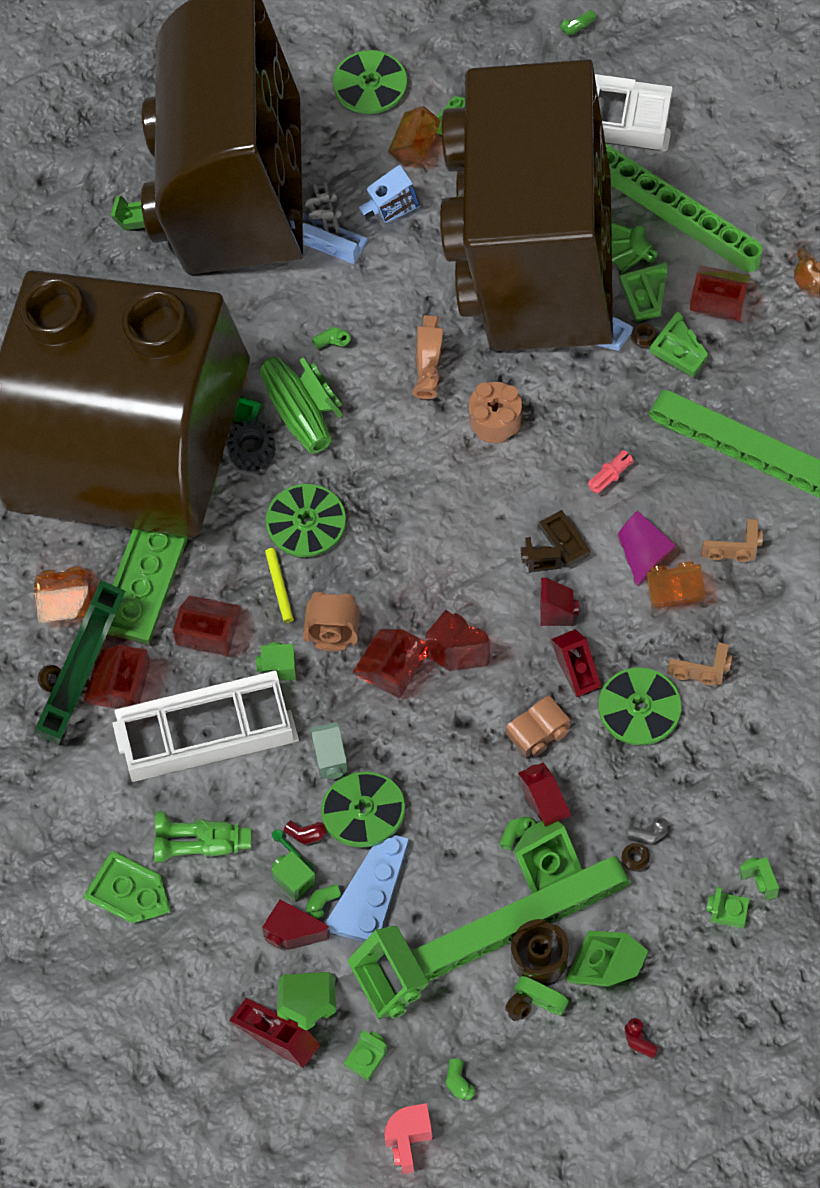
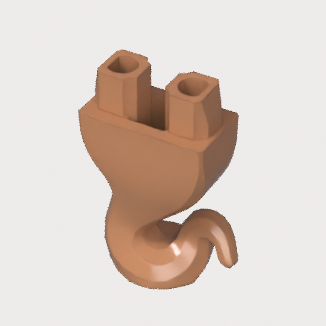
M425 315L423 327L418 326L415 360L418 380L412 389V395L420 399H432L437 396L438 364L443 338V328H438V316Z

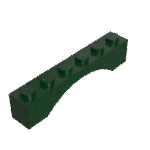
M100 580L33 735L59 745L122 602L125 590Z

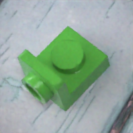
M754 857L744 861L739 869L740 879L743 880L755 876L754 882L758 892H763L766 900L776 898L779 886L767 857L762 859Z
M716 887L715 895L709 894L706 911L712 912L710 922L744 929L749 898L721 893L722 887Z
M362 1030L359 1034L360 1040L345 1060L344 1066L369 1081L388 1052L385 1039L374 1031H371L369 1034Z

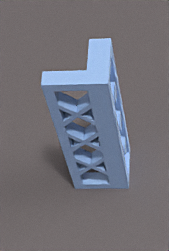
M303 213V222L307 221L313 225L303 223L304 245L355 264L368 242L366 237L340 227V235L343 237L324 231L321 220H310L308 215ZM290 221L292 228L295 229L294 221ZM329 229V231L336 233L335 229ZM352 239V240H354V241L359 242V244L354 243V242L349 241V240Z

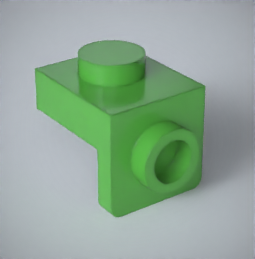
M116 196L111 212V217L123 230L144 228L141 201L128 203L122 196Z

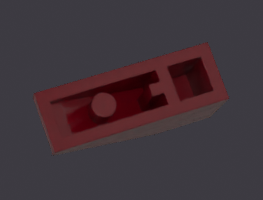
M245 998L229 1020L233 1025L282 1058L302 1068L305 1067L320 1046L308 1030L306 1031L298 1027L297 1022L290 1019L285 1020L279 1017L276 1012L248 998Z

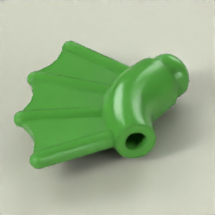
M612 223V262L619 267L621 275L629 271L641 259L653 262L657 258L658 253L646 241L644 237L645 228L642 226L629 228Z

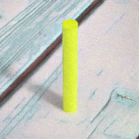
M269 548L265 551L282 619L284 623H291L294 621L277 553L275 548Z

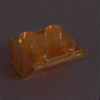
M74 566L63 572L46 570L40 572V575H35L33 593L39 623L85 617L92 600L89 568L82 569L80 566Z

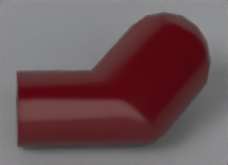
M290 820L284 827L283 832L301 844L308 845L323 839L327 829L322 822L301 827Z
M630 1019L625 1025L624 1030L628 1046L632 1050L654 1059L659 1045L645 1039L642 1029L644 1025L640 1019Z

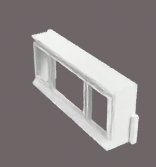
M276 671L116 709L117 721L112 722L119 753H125L132 782L299 741L291 710L286 711ZM273 687L283 724L250 732L241 694ZM233 697L242 734L174 750L165 713ZM157 715L166 752L133 760L125 723Z

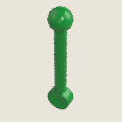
M277 829L272 832V838L274 841L281 842L289 852L293 851L312 871H314V864L311 862H307L283 838V832L281 830Z

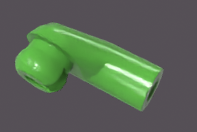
M588 10L573 21L565 19L561 23L560 29L565 32V35L573 36L596 20V14L594 11Z
M331 327L311 340L315 348L319 350L327 344L346 346L351 340V335L346 330Z
M526 816L509 821L500 839L499 846L505 850H512L516 838L523 836L527 828L535 825V820Z
M334 884L316 890L306 904V911L309 912L310 916L315 919H320L324 916L322 907H324L325 903L341 897L338 885Z
M450 1059L446 1086L456 1098L470 1100L474 1096L475 1089L473 1085L468 1084L462 1077L464 1061Z

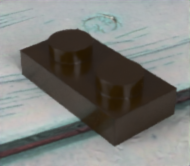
M563 510L539 522V528L552 547H560L561 560L567 568L590 556L589 548Z

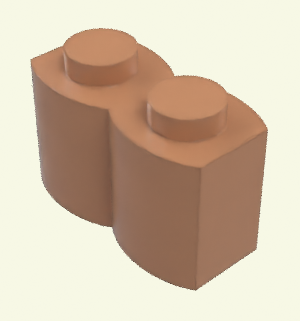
M549 695L537 702L527 712L511 721L506 726V735L525 758H529L532 755L536 757L546 750L547 743L554 739L559 741L568 734L570 719Z

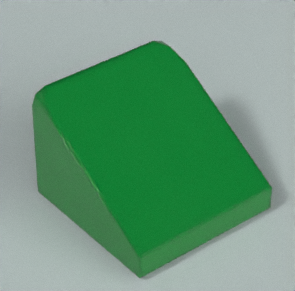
M240 395L232 422L243 425L242 421L247 420L248 425L251 424V420H256L257 422L264 403Z

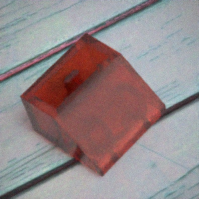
M701 265L692 290L690 311L740 321L751 275Z
M189 595L180 606L173 628L175 644L177 646L228 656L242 606Z
M445 610L426 632L427 657L447 671L485 667L490 663V639L483 630L479 628L474 629L468 625L466 620L457 613L452 614Z
M380 629L352 674L400 699L427 657V642L403 629Z
M118 645L101 650L92 668L84 703L116 709L140 704L150 667L147 649Z

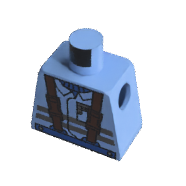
M401 165L392 169L367 188L370 201L361 205L359 210L365 220L379 214L383 222L387 223L420 207L414 186Z

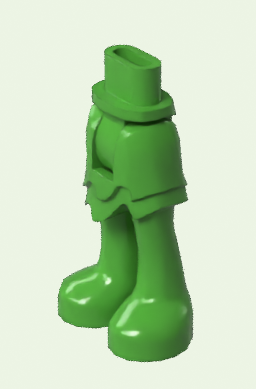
M165 811L155 812V863L165 862L172 856L203 854L204 857L227 855L231 852L238 853V849H251V827H239V824H235L234 828L231 823L205 819H193L194 823L172 822ZM196 837L197 841H170L167 838Z

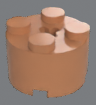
M501 382L480 383L469 400V425L478 435V438L488 443H502L519 431L522 402L518 390L514 386Z
M313 593L305 609L304 640L308 644L309 640L314 642L315 648L324 651H342L350 643H352V646L355 645L358 640L360 608L355 603V597L350 594Z

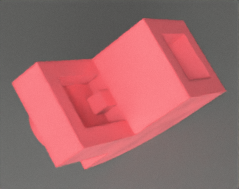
M427 1103L408 1106L398 1110L391 1116L385 1128L386 1147L398 1146L392 1148L395 1166L401 1165L402 1174L414 1172L410 1143L432 1140Z

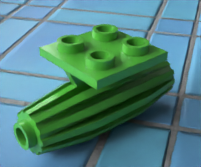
M269 357L263 361L262 368L259 371L269 398L289 431L309 453L314 454L325 450L332 442V438L321 412L333 410L339 418L344 416L339 409L343 405L340 399L332 391L328 380L314 362L309 364L304 357L299 360L305 369L303 375L299 378L282 358Z

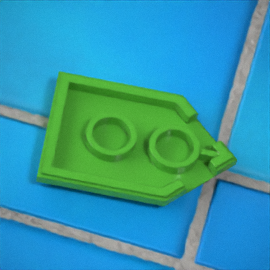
M114 851L110 852L83 896V899L132 924L171 912L160 874Z
M330 972L284 974L278 979L277 1015L285 1020L292 1019L298 1022V1027L307 1031L315 1026V1021L321 1017L328 1018L336 1013V979Z

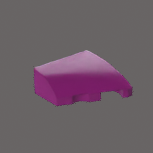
M639 511L629 518L618 533L620 545L625 551V559L627 564L630 565L634 576L633 581L637 586L655 572L656 566L675 551L676 545Z

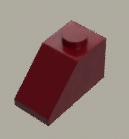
M541 578L540 626H573L574 616H579V600H573V589L551 579Z
M574 629L551 639L558 663L576 697L602 687L587 639L579 631Z
M544 762L532 765L518 773L525 799L544 826L571 816L557 782Z
M279 899L262 926L263 935L267 943L275 948L282 946L287 950L326 941L330 936L328 925Z

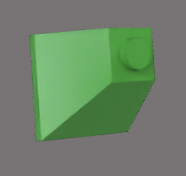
M540 821L527 828L513 850L531 894L582 871L565 826L559 821L548 826H544Z
M588 930L565 980L568 983L608 987L636 977L643 966L648 950L628 933Z

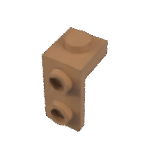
M747 519L745 543L704 540L701 556L708 557L711 560H721L723 558L735 559L739 562L755 560L757 546H762L763 530H758V519Z
M718 642L713 667L669 659L667 674L679 680L692 679L700 681L704 685H721L724 671H730L733 656L727 654L729 644Z

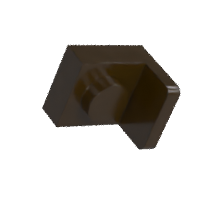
M531 537L525 538V547H520L522 563H527L529 573L561 569L560 547L544 546L533 550Z

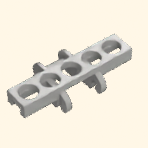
M327 182L323 183L322 186L314 184L315 198L305 201V206L310 208L308 218L310 220L321 219L324 231L329 232V229H335L336 233L334 235L340 237L336 219L341 216V212L337 209L334 214L332 202L337 199L336 194L332 193V197H330ZM323 190L325 193L319 194L318 191ZM333 220V223L327 224L326 221Z

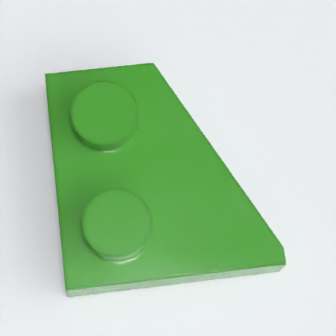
M667 263L619 275V282L636 323L660 316L667 275Z
M676 312L650 346L649 351L691 377L697 374L708 358V353L702 344L697 342L693 331L687 328L683 322V316L679 312Z

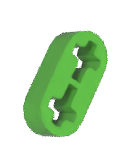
M524 976L519 978L513 989L515 993L528 995L532 999L533 1004L556 1015H562L569 1002L559 992Z

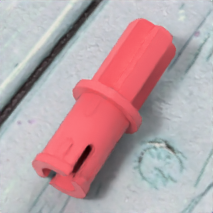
M620 451L612 461L602 465V470L588 482L592 492L600 493L612 481H617L619 475L629 465L633 464L631 455L626 459L624 458L628 454L627 451Z

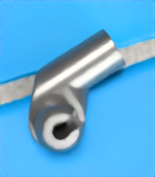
M657 817L653 820V824L646 829L630 826L627 839L645 844H653L666 835L668 832V822L662 817Z

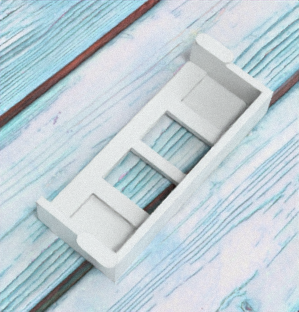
M595 74L598 98L600 90L627 94L622 123L602 121L605 142L656 149L661 152L667 151L671 135L670 129L667 128L672 98V86L635 82L634 79Z

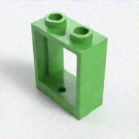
M397 925L375 930L347 960L378 1019L389 1016L394 1019L403 1015L407 1011L406 1007L421 997L420 992L429 984ZM384 954L387 956L403 986L396 996L377 963Z

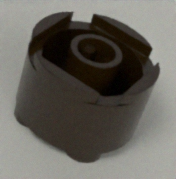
M542 919L531 920L521 925L511 943V964L518 977H528L542 985L550 984L560 978L566 971L568 963L569 943L566 934L556 924L553 925ZM536 950H539L540 953H544V954H543V955H539L538 953H535V951H536Z

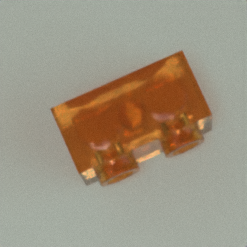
M425 106L404 112L388 153L404 167L424 161L441 120Z
M692 561L677 564L678 568L667 569L666 566H656L650 569L651 572H646L645 578L651 609L704 601L706 594L701 565H694Z

